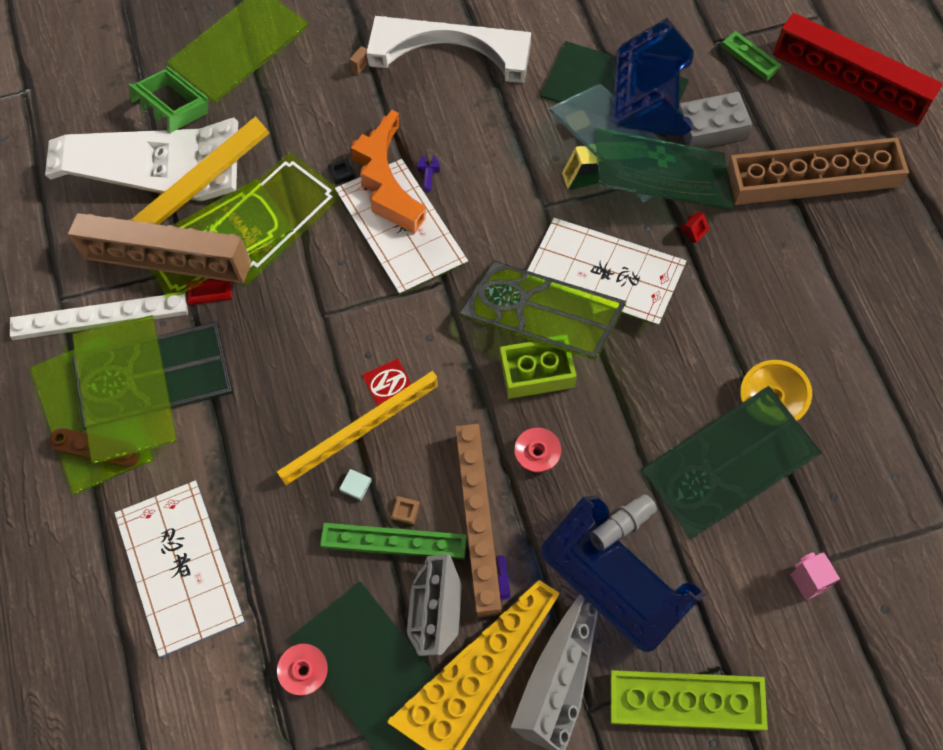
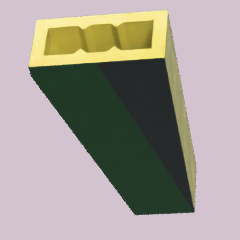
M643 143L575 147L562 175L567 189L572 190L642 173L650 159H648Z

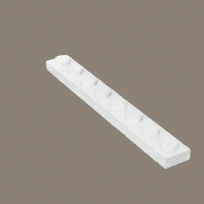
M185 292L10 317V338L12 340H20L188 315L187 295Z

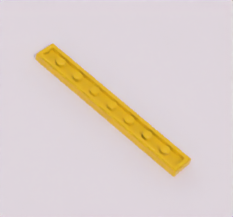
M255 116L131 220L160 225L270 134L269 131Z
M431 371L277 471L284 485L293 482L437 388L438 380L436 374Z

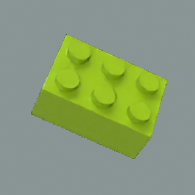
M567 336L550 338L551 340L569 345ZM541 340L500 347V361L508 399L575 388L577 375L571 350Z

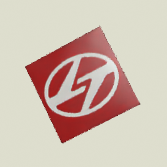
M398 358L362 374L377 406L411 385Z

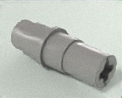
M643 494L626 506H620L617 512L610 516L606 522L590 532L591 542L598 550L604 551L630 532H636L639 526L657 511L655 502L651 497Z

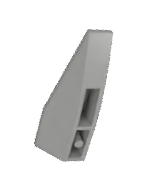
M586 592L580 593L549 639L527 683L510 727L525 740L548 750H566L582 704L599 604Z

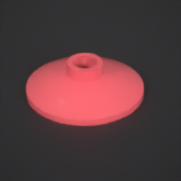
M531 428L524 431L518 437L515 443V456L523 468L532 472H545L552 469L558 463L561 456V444L556 435L544 428ZM535 450H540L542 454L540 456H536L533 452Z
M298 644L290 647L283 653L277 666V676L282 687L289 693L299 696L308 695L318 690L324 683L328 671L325 656L318 648L310 644ZM302 667H308L306 675H300Z

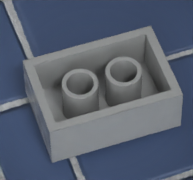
M740 92L680 103L676 118L688 151L746 140L752 127V122Z

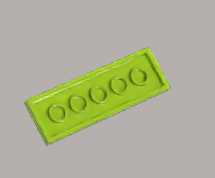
M614 670L610 672L611 724L749 731L768 730L765 677Z

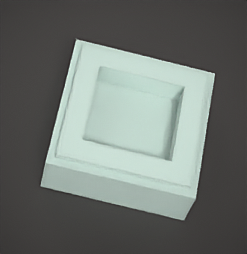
M350 469L339 490L361 501L372 480L370 477Z

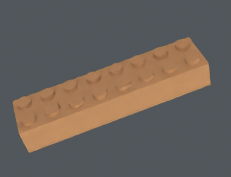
M898 137L731 155L726 169L735 205L896 188L902 186L909 174Z
M77 213L68 232V236L84 260L244 283L252 263L241 236L235 234L227 235L214 231L206 232L193 228L185 229L172 225L164 226L151 222L143 223L130 219L122 220L114 217H100L93 214Z

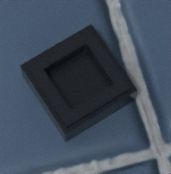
M347 159L328 165L335 185L355 179Z

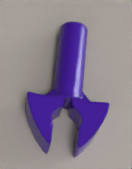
M426 155L417 164V171L424 172L423 191L425 192L431 191L432 173L440 172L439 162L434 155L432 158L433 162L429 167L426 164Z
M499 555L495 559L501 600L511 599L505 557Z

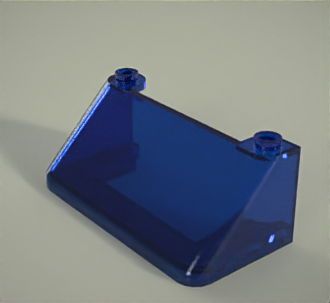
M668 17L624 42L617 50L611 119L618 128L674 136L686 135L693 130L692 120L689 117H684L679 112L680 70L692 64L694 50Z
M597 495L584 496L543 543L541 555L556 572L638 649L644 652L653 651L705 597L706 593L697 585L689 582L683 583L676 591L672 590L619 540L604 551L598 550L591 542L589 534L608 519L609 507Z

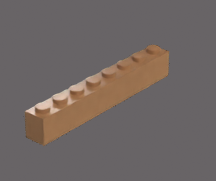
M479 424L456 426L477 618L501 616L502 608Z

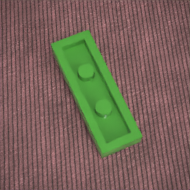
M737 31L722 42L721 47L765 81L780 70V63Z

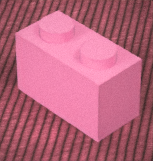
M813 552L801 558V562L795 565L796 569L790 574L805 601L827 591L840 579L824 552L815 555Z

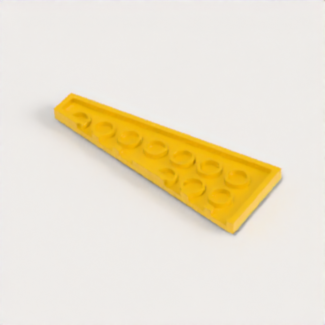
M538 580L516 603L499 616L489 628H486L475 641L459 653L434 679L428 682L420 692L404 704L393 717H390L387 723L425 750H462L560 593Z

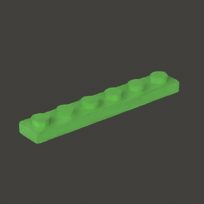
M324 523L320 546L322 549L417 557L448 554L452 560L465 561L467 535Z

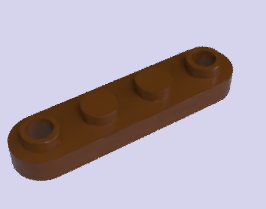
M65 428L55 430L49 437L50 446L59 453L130 468L137 464L140 458L138 449L131 443ZM61 436H64L63 440L58 442V439ZM125 451H129L127 456L122 457Z

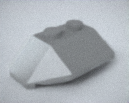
M448 554L427 556L425 565L420 569L412 583L407 635L415 647L418 656H440L458 636L462 583L452 558Z

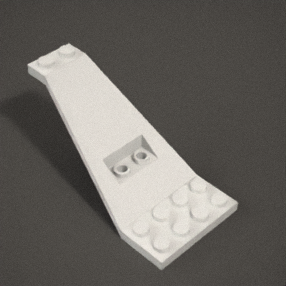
M233 117L200 129H182L171 133L167 130L63 135L49 140L45 176L52 180L70 174L162 194L238 131V121ZM237 161L190 200L201 202L236 191Z

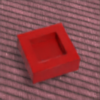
M698 211L693 216L689 215L687 217L688 222L679 226L681 233L687 235L689 240L695 243L709 230L704 213Z

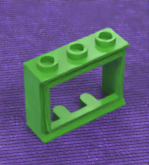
M166 66L165 70L142 81L129 84V100L134 102L140 99V106L143 110L150 108L151 105L156 121L163 119L165 116L169 133L208 114V97L168 66ZM169 85L190 103L173 111L152 93Z

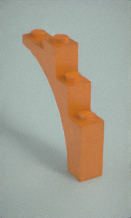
M391 110L387 116L382 118L377 129L372 130L369 137L362 134L358 140L352 143L350 149L352 161L363 166L360 172L362 186L373 191L370 197L372 212L415 234L426 219V206L413 199L401 188L388 165V148L393 135L399 127V113Z

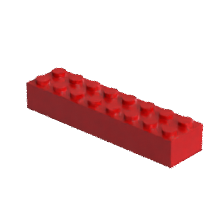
M794 12L782 27L773 53L774 56L917 126L920 125L943 85L942 82Z

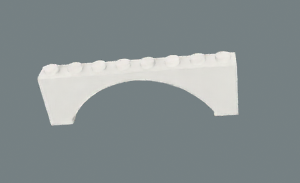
M375 16L367 49L368 66L388 68V65L396 58L415 48L437 43H452L472 48L487 56L502 71L505 81L525 83L531 46V32Z

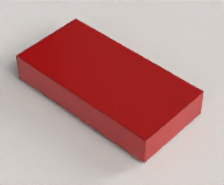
M211 279L187 282V302L189 305L232 300V282Z

